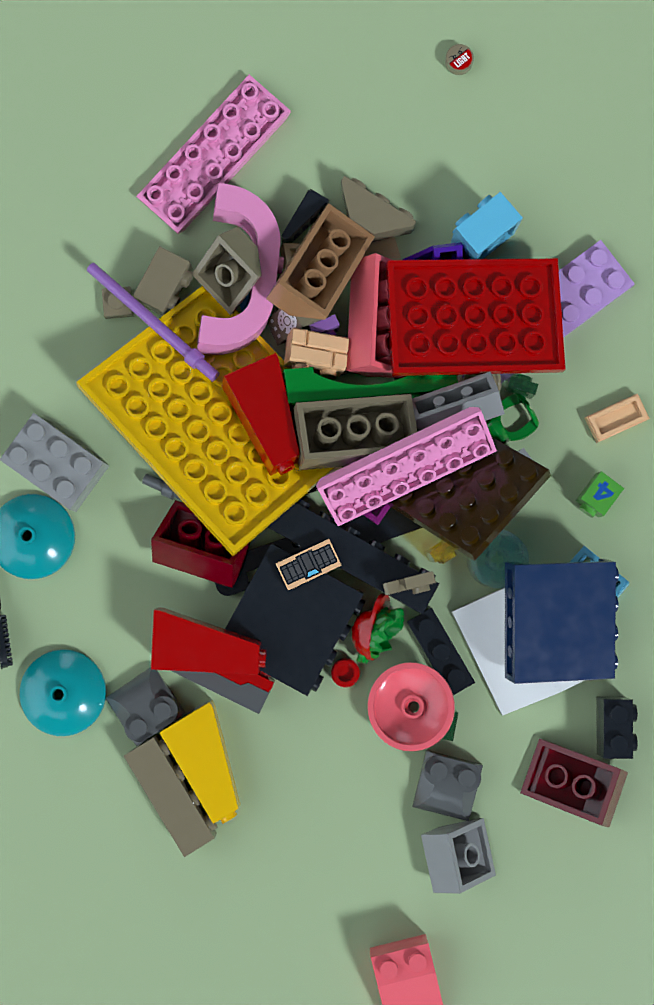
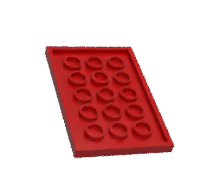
M558 258L387 261L392 376L484 374L487 372H491V374L561 373L566 370Z

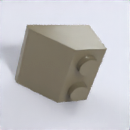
M239 227L218 235L192 273L197 281L230 315L236 311L261 277L258 247Z

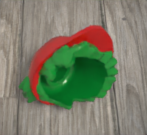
M384 593L377 597L373 610L362 612L356 618L354 626H352V642L359 653L356 659L357 662L367 664L369 660L377 659L380 655L379 653L392 650V646L388 641L403 629L404 610L401 608L390 610V597Z

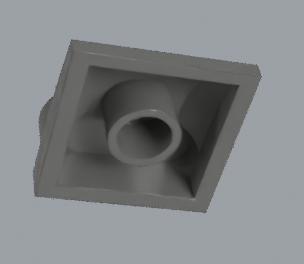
M151 667L106 697V700L123 725L127 737L136 746L186 713L158 670H151Z
M426 750L412 807L469 821L477 788L481 783L483 765Z

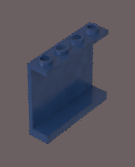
M598 559V562L522 564L516 561L505 562V678L514 684L615 679V670L618 667V657L615 653L618 628L615 621L616 612L619 607L616 596V583L619 579V572L615 561Z

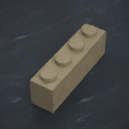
M157 734L125 754L124 758L181 853L186 857L215 839L217 834L215 829L218 826L216 823H212L208 814H205L201 808L198 797L186 783V777L178 763L175 764L171 758L168 746L163 738L160 739Z

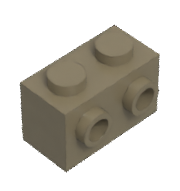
M159 246L133 297L144 307L162 316L179 304L180 297L178 295L183 287L187 288L193 278V272H191L193 268L190 262Z

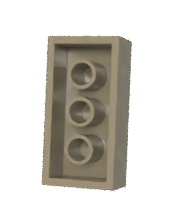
M411 394L296 403L291 414L299 449V470L344 467L418 432Z

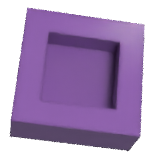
M334 314L325 320L309 325V330L336 335L335 332L339 331L340 324Z

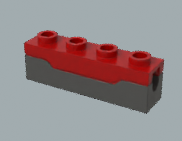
M172 671L257 714L260 713L275 683L271 676L262 671L258 675Z

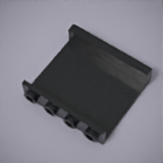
M272 543L225 629L260 641L261 649L266 650L265 667H260V671L308 697L311 690L315 692L318 690L324 676L320 675L325 665L330 667L338 653V651L334 650V647L338 640L344 641L352 627L348 624L353 614L358 616L366 601L361 599L363 596L362 591L348 586L327 573L288 590L276 563L293 555L283 550L277 544Z

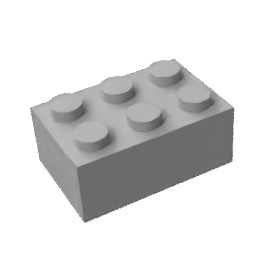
M35 413L32 414L0 458V461L63 506L77 512L109 467L105 462Z

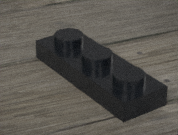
M432 608L407 621L432 667L449 684L453 696L475 683Z

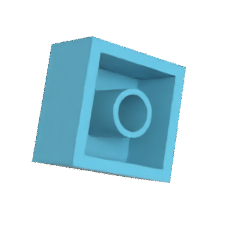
M501 192L494 197L491 195L485 197L477 205L479 209L472 215L466 213L455 223L457 227L452 232L451 243L462 242L463 259H485L515 234L523 217Z

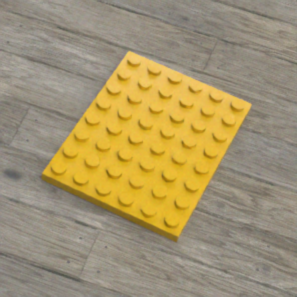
M201 286L159 318V320L192 349H197L202 315L231 318L239 315V313L235 311L230 315ZM149 326L76 382L77 387L226 550L234 556L315 487L318 481L333 468L299 470L297 460L295 468L283 475H280L278 472L270 476L226 396L222 383L224 375L276 353L260 335L254 342L239 351L223 355L203 354L205 356L204 360L220 373L217 379L212 382L197 368L193 369L184 361L185 357ZM277 354L281 372L283 373L284 369H291L284 367V360Z

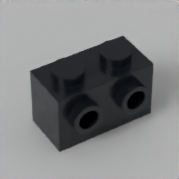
M596 696L597 755L604 759H633V751H637L638 747L637 735L633 734V722L637 721L638 716L637 706L633 704V699L627 697Z

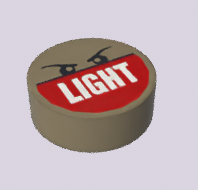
M463 44L452 46L447 51L445 65L449 72L455 75L466 74L471 69L474 61L472 50Z

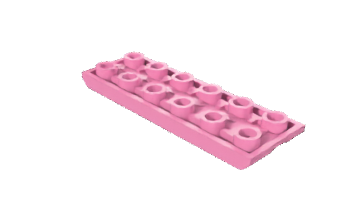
M249 74L136 197L177 234L182 233L216 197L218 183L228 184L285 122L291 110Z
M469 407L322 477L316 487L337 526H340L486 457L497 450L481 409L479 407Z

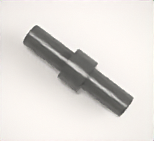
M150 474L144 476L142 481L144 485L160 491L162 496L169 499L177 498L181 500L163 480Z

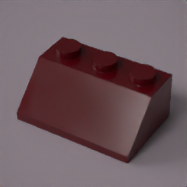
M175 500L151 539L152 562L232 588L244 566L250 542L232 556L183 502Z

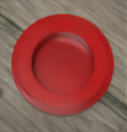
M342 658L333 664L331 676L338 686L351 687L358 681L360 670L355 661L349 658Z

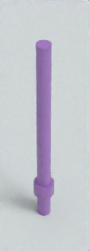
M93 262L88 266V273L185 357L184 361L193 369L197 368L212 382L217 379L220 373L204 360L205 356L196 348L192 349L96 263Z

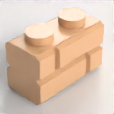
M293 327L286 339L284 367L292 369L313 367L314 373H320V376L330 380L336 379L345 371L347 366L349 339L347 337Z

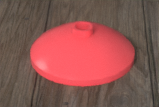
M402 663L387 669L377 678L369 694L368 715L374 731L385 743L399 750L419 751L435 745L446 735L454 718L455 702L449 684L440 673L423 664ZM416 701L419 704V710L414 713L411 711L410 705Z

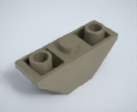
M346 176L343 177L341 180V191L347 217L374 235L373 242L413 232L416 221L409 211L403 208L396 209L389 204L390 201L382 194L376 193L374 195L366 190V186L358 179L352 178L350 180Z

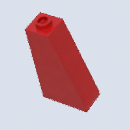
M274 353L224 375L222 383L226 396L270 476L278 472L280 475L290 472L295 468L299 457V449L279 358Z
M158 607L154 609L151 670L258 675L260 667H265L266 650L261 649L260 641L166 608Z

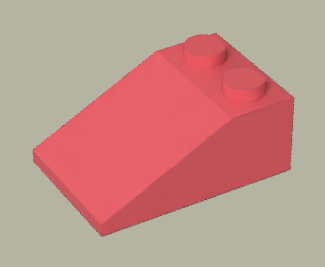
M426 934L370 948L371 961L382 1005H443Z

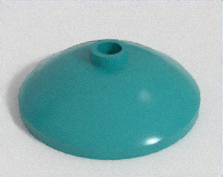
M26 494L11 499L0 508V566L5 571L23 579H40L52 575L65 565L75 545V528L69 513L60 503L47 496ZM27 530L32 533V538L29 541H25L23 538V534Z
M62 649L45 653L33 661L23 675L19 694L21 707L27 719L44 733L54 736H70L80 733L97 720L104 708L106 701L104 676L97 664L80 652ZM56 689L63 691L64 696L61 700L57 699L54 695Z

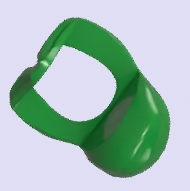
M519 393L509 395L502 399L501 402L504 410L522 403L531 417V420L525 426L515 432H509L501 423V415L485 421L491 437L502 443L522 440L535 432L539 425L534 410L530 408L527 399Z

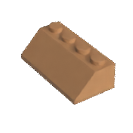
M328 203L311 226L266 300L289 316L325 320L375 236Z

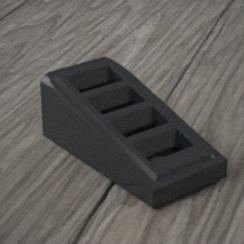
M312 189L308 190L281 235L282 244L292 243L312 225L328 205L329 199Z

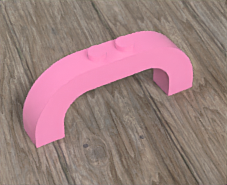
M218 183L213 221L236 225L250 236L252 242L258 247L261 277L250 290L247 308L239 315L231 318L202 315L197 350L203 354L223 355L239 351L259 337L268 322L273 308V304L266 300L276 284L277 274L282 273L284 257L279 256V227L269 207L258 196L244 188Z

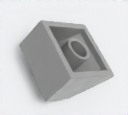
M484 818L441 826L421 835L433 893L460 894L496 876Z

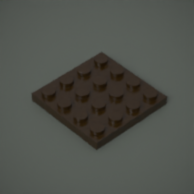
M492 437L496 452L405 494L388 504L475 561L550 478L551 474L548 468Z

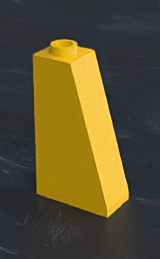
M213 700L159 733L212 823L214 824L221 820L222 824L237 815L236 810L239 809L240 800L216 706Z

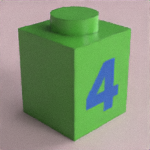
M600 471L593 476L575 501L581 504L579 509L591 518L594 516L599 518L607 513L625 488Z

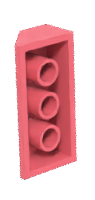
M375 253L363 257L351 276L348 324L349 345L346 371L366 377L404 378L406 376H392L386 263L392 259Z

